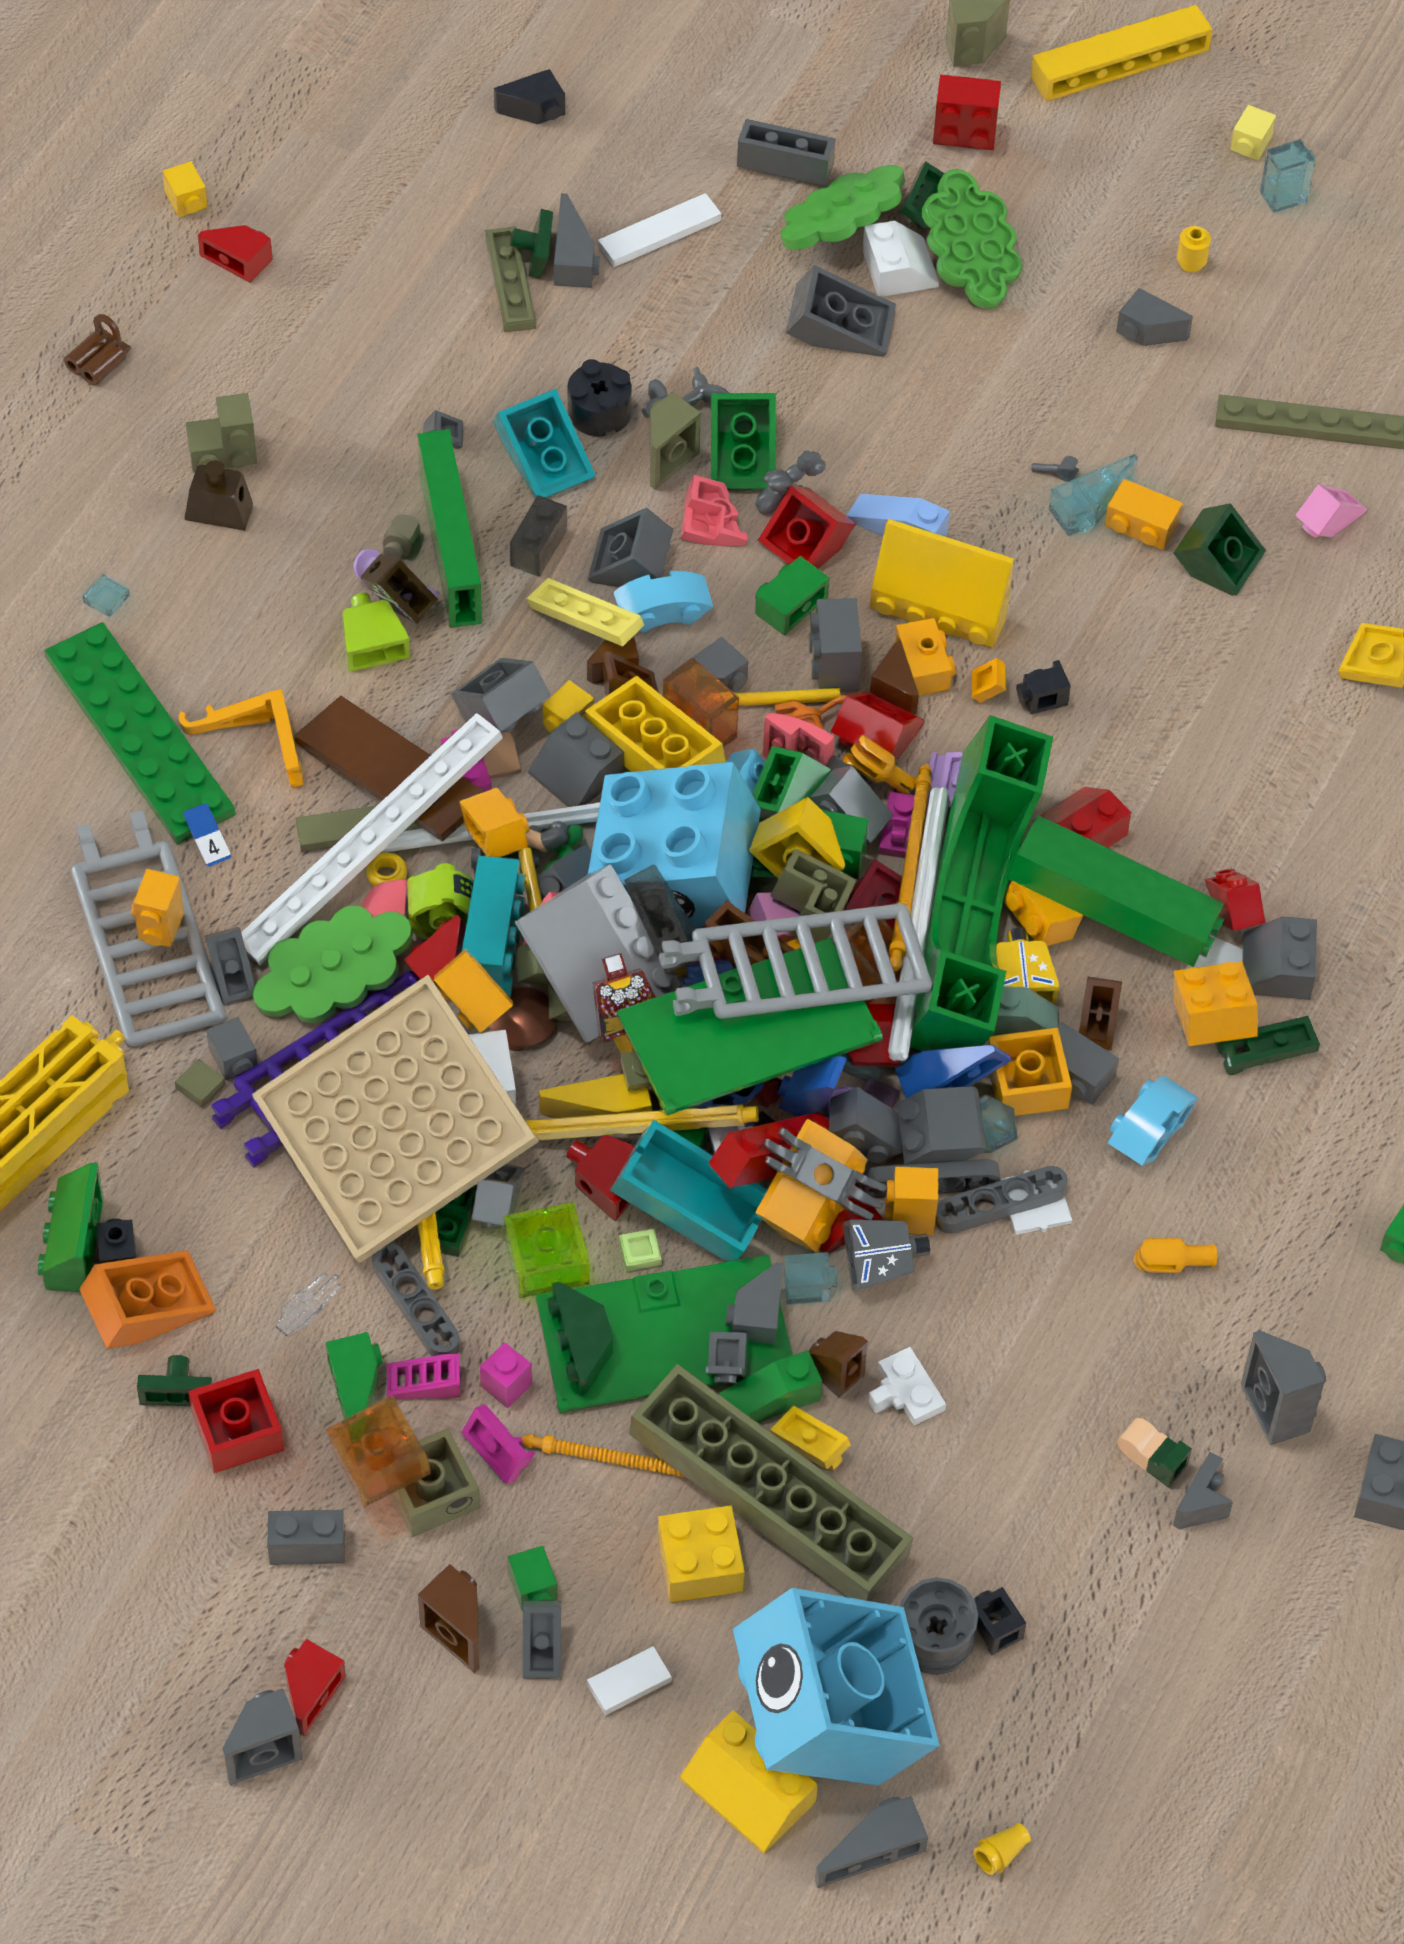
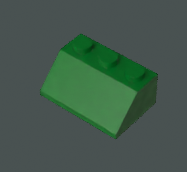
M88 1163L59 1177L56 1191H50L48 1212L52 1213L51 1223L45 1222L43 1230V1243L47 1244L46 1254H40L38 1259V1275L43 1276L46 1290L80 1292L81 1285L93 1268L97 1246L96 1223L101 1221L104 1202L98 1163Z

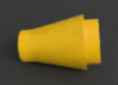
M1016 1823L1010 1828L979 1840L978 1847L973 1850L974 1859L985 1873L993 1875L995 1872L1002 1873L1023 1847L1030 1843L1031 1836L1022 1824Z

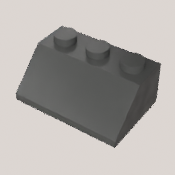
M1261 1330L1254 1332L1241 1386L1269 1444L1273 1445L1309 1433L1314 1417H1316V1410L1319 1400H1321L1324 1383L1326 1382L1323 1366L1320 1362L1314 1361L1308 1349Z

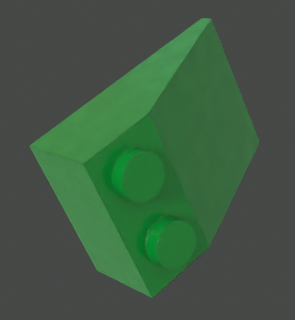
M711 393V480L725 483L727 490H764L768 488L764 481V476L767 472L776 469V393Z

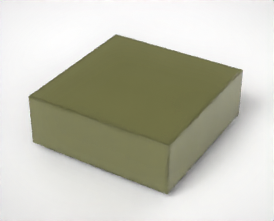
M200 1059L175 1081V1088L200 1107H203L225 1085V1078Z

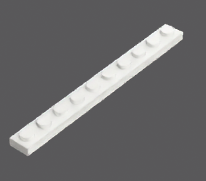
M476 713L241 932L247 956L260 966L269 957L273 946L282 940L290 938L502 740L501 732Z

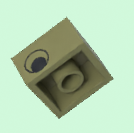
M449 1428L380 1457L382 1478L412 1537L480 1509L479 1487Z

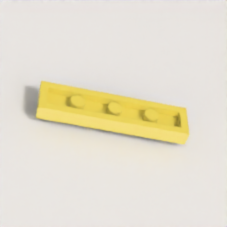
M547 578L526 598L531 609L620 646H624L644 626L640 615L550 578Z

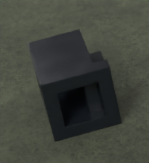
M1059 660L1053 661L1051 668L1044 670L1036 669L1028 674H1024L1023 683L1016 685L1019 701L1026 703L1030 715L1068 705L1071 685Z
M1003 1587L994 1592L990 1590L984 1591L974 1598L978 1610L976 1629L986 1642L991 1656L1024 1639L1026 1621ZM995 1619L998 1622L992 1624L990 1620Z

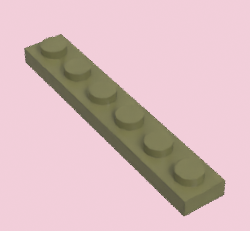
M1221 394L1218 396L1215 427L1404 449V416Z

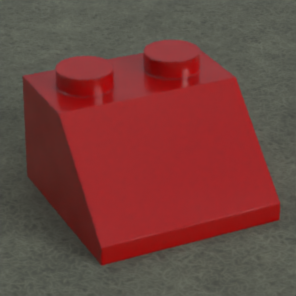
M790 486L758 541L786 563L791 564L801 556L818 569L840 551L856 523L809 487Z
M869 691L845 697L831 733L839 736L838 741L850 748L855 743L861 744L859 738L865 735L890 752L896 760L901 757L925 720Z
M1083 787L1040 816L1109 848L1128 835L1132 812L1110 790Z

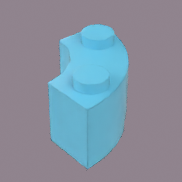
M669 571L668 577L650 579V575H646L628 582L614 591L618 607L641 616L644 626L639 631L644 633L654 627L667 623L691 625L713 608L705 576L693 572Z
M1165 1076L1158 1078L1154 1082L1151 1080L1146 1081L1138 1094V1099L1126 1115L1121 1113L1113 1121L1110 1127V1132L1113 1134L1108 1144L1142 1166L1154 1162L1167 1141L1176 1131L1183 1127L1198 1097Z

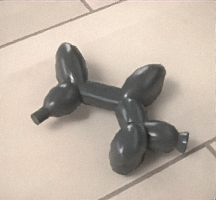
M695 367L692 379L694 390L682 397V399L691 406L700 400L711 405V393L729 392L719 385L708 384L706 377L700 373L699 367ZM657 379L649 382L648 395L651 400L646 404V408L641 409L642 414L646 418L650 417L652 405L657 400L664 399L667 396L666 387Z
M804 451L798 457L797 464L790 466L786 471L774 469L767 472L764 476V481L768 488L764 489L755 501V505L759 508L760 513L767 514L776 511L790 486L803 487V485H796L794 482H798L805 474L816 476L822 473L826 468V464L821 459V455L814 451Z

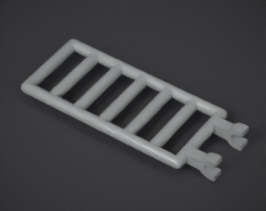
M143 810L130 813L131 828L138 848L99 857L90 824L76 827L79 845L85 861L74 864L71 868L117 1020L125 1037L124 1042L129 1047L220 1024L226 1019L220 994L171 845L167 841L153 844ZM160 856L165 870L161 872L179 876L184 908V915L181 920L183 927L178 928L173 943L187 940L192 955L118 974L113 959L163 945L152 946L137 938L109 946L104 931L136 923L135 916L131 915V910L100 918L96 902L138 892L143 876L91 890L87 875ZM193 968L197 969L201 981L200 984L126 1002L122 987ZM206 996L210 1009L208 1013L140 1031L135 1030L131 1017L133 1015Z
M905 904L699 928L692 933L693 942L663 941L662 948L664 953L659 954L662 969L672 968L683 962L699 961L707 988L705 989L676 988L677 1000H673L672 1003L675 1016L689 1014L697 1009L713 1007L716 1017L724 1019L925 993L932 989L928 968L908 907ZM897 918L916 980L896 981L877 920ZM863 922L882 984L862 985L844 924ZM830 927L849 988L829 991L810 929ZM796 931L815 993L795 995L776 933ZM763 936L781 997L760 998L742 937ZM729 940L746 997L745 1002L726 1003L708 941Z

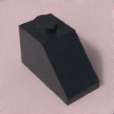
M547 69L495 87L494 109L496 113L540 124L565 115V92L551 70Z

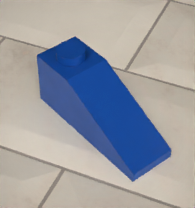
M984 1045L923 1051L908 1057L906 1062L895 1068L904 1094L908 1098L923 1089L970 1087L1012 1060L1009 1054L996 1046Z
M843 1056L832 1057L793 1072L792 1077L785 1075L777 1092V1095L783 1097L779 1109L798 1117L817 1112L823 1114L847 1058Z

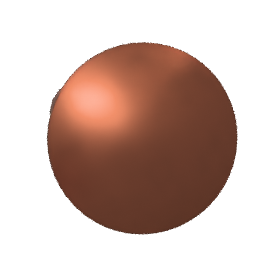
M518 987L512 989L511 997H509L513 1001V1006L489 1026L491 1031L506 1030L509 1049L521 1051L525 1047L540 1044L553 1035L557 1028V1020L549 1019V997L546 994L533 988Z

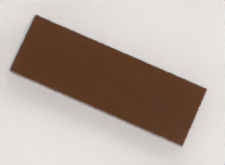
M341 695L294 735L295 742L381 801L431 756ZM462 776L422 813L414 823L443 842L464 823L460 801L485 791Z

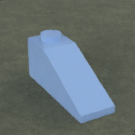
M860 494L846 516L855 522L856 525L881 536L884 535L888 519L946 537L950 511L921 498Z

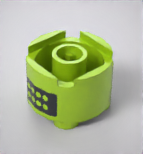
M448 863L439 864L435 867V870L408 878V912L413 933L427 940L437 932L438 927L443 922L451 920L456 914L467 925L474 880L469 875L456 871L455 866Z

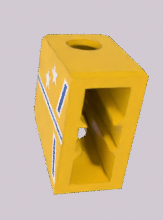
M1024 928L1011 929L1007 933L1008 942L996 944L998 966L1000 969L1007 971L1004 986L1027 987L1049 1002L1057 1005L1059 981L1046 943L1043 941H1029L1028 933Z

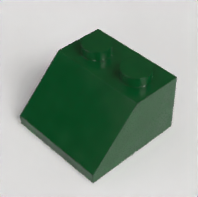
M1228 503L1202 509L1173 554L1191 577L1234 596L1238 594L1266 552V549L1233 505Z

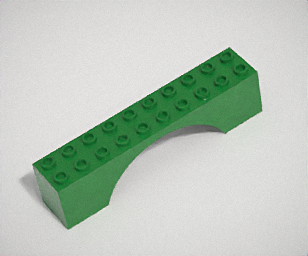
M989 715L962 753L938 867L924 954L932 981V989L929 992L918 993L910 1041L911 1048L920 1051L983 1046L995 1031L1007 972L999 968L996 956L999 919L1009 881L1006 877L1018 852L1030 818L1042 795L1053 736Z

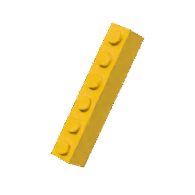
M1197 5L1181 8L1174 12L1152 17L1142 22L1126 25L1113 31L1097 34L1084 40L1071 42L1067 45L1035 54L1032 57L1030 77L1047 102L1209 51L1213 29Z

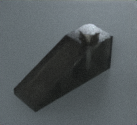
M653 864L624 880L658 958L660 953H664L662 948L663 941L693 942L692 933L696 929L656 865ZM683 962L675 967L664 969V972L668 975L681 977L687 974V965L699 964L700 962Z

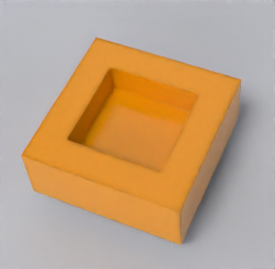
M995 658L972 670V698L979 703L1006 691V663L1000 659Z

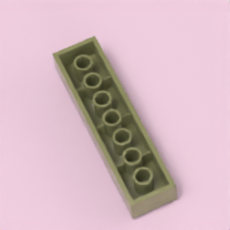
M678 1364L631 1416L630 1436L723 1505H732V1510L735 1514L849 1598L872 1601L910 1554L913 1542L911 1535Z

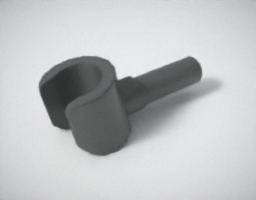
M1066 456L1060 465L1032 463L1031 469L1037 472L1057 474L1061 480L1069 482L1074 479L1079 471V468H1076L1078 459L1073 456Z

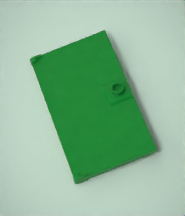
M831 937L816 942L815 947L829 991L849 988L837 949ZM798 948L784 953L783 957L795 995L815 993L802 949ZM766 959L752 964L751 968L760 998L781 997L770 960ZM737 968L718 974L726 1003L745 1002L746 997ZM705 981L688 986L693 990L707 988ZM675 991L617 1011V1016L666 1116L883 1040L881 1030L869 1012L864 1000L720 1019L716 1017L713 1007L697 1009L689 1014L675 1016L672 1003L673 1000H677Z
M769 1255L677 1271L670 1270L635 1276L631 1279L573 1288L604 1305L613 1336V1353L587 1394L579 1395L576 1383L570 1384L565 1363L570 1362L567 1350L560 1351L556 1330L561 1329L558 1318H551L547 1298L552 1297V1292L535 1295L559 1414L648 1398L677 1364L708 1387L723 1385L714 1383V1377H709L706 1374V1366H708L710 1331L732 1332V1326H725L727 1305H735L736 1291L772 1266ZM780 1301L775 1344L747 1342L746 1378L774 1361L793 1355ZM736 1378V1382H740L745 1378Z

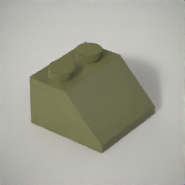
M949 0L946 43L953 67L983 63L1006 38L1010 0Z
M673 391L664 399L657 400L650 409V486L653 489H657L700 452L701 412Z

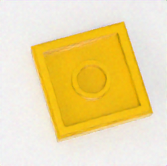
M1361 623L1338 670L1340 678L1402 688L1404 685V629Z

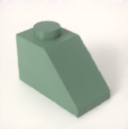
M1004 986L995 1031L991 1036L1057 1028L1058 1006L1027 987Z

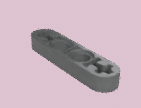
M991 1159L878 1166L869 1168L863 1173L864 1176L887 1185V1180H894L895 1167L938 1168V1194L966 1192L1001 1181L999 1165L995 1160ZM862 1185L863 1192L873 1198L886 1197V1190L881 1192Z
M1047 1166L944 1198L937 1204L936 1225L944 1233L953 1234L1057 1202L1066 1195L1067 1175L1059 1167ZM1046 1180H1051L1054 1184H1057V1187L1051 1188L1049 1184H1046ZM1033 1183L1035 1184V1189H1038V1194H1034ZM1019 1188L1026 1191L1028 1196L1023 1200L1017 1201L1010 1198L1008 1193L1013 1189ZM981 1199H988L995 1206L989 1211H981L976 1208L975 1203ZM965 1205L969 1206L970 1215H967V1209L964 1210ZM951 1211L953 1215H957V1218L951 1220L949 1215L945 1216V1213Z
M390 1242L372 1255V1264L375 1274L431 1356L457 1354L460 1348L457 1329L399 1245ZM387 1256L390 1260L395 1259V1269L397 1272L394 1275L389 1263L382 1261L383 1257ZM404 1281H411L417 1286L416 1290L408 1295L400 1293L396 1288L398 1284ZM429 1308L435 1313V1316L430 1321L422 1322L415 1317V1314L419 1309ZM437 1328H439V1334L444 1341L449 1340L450 1346L437 1345V1335L434 1332Z

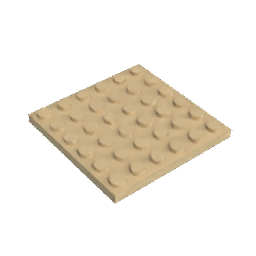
M429 975L252 1094L347 1247L359 1263L539 1142Z

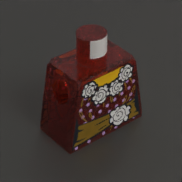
M622 953L602 958L607 978L592 982L598 1035L602 1041L626 1035L617 1016L618 1010L656 998L643 970L638 968L627 972Z

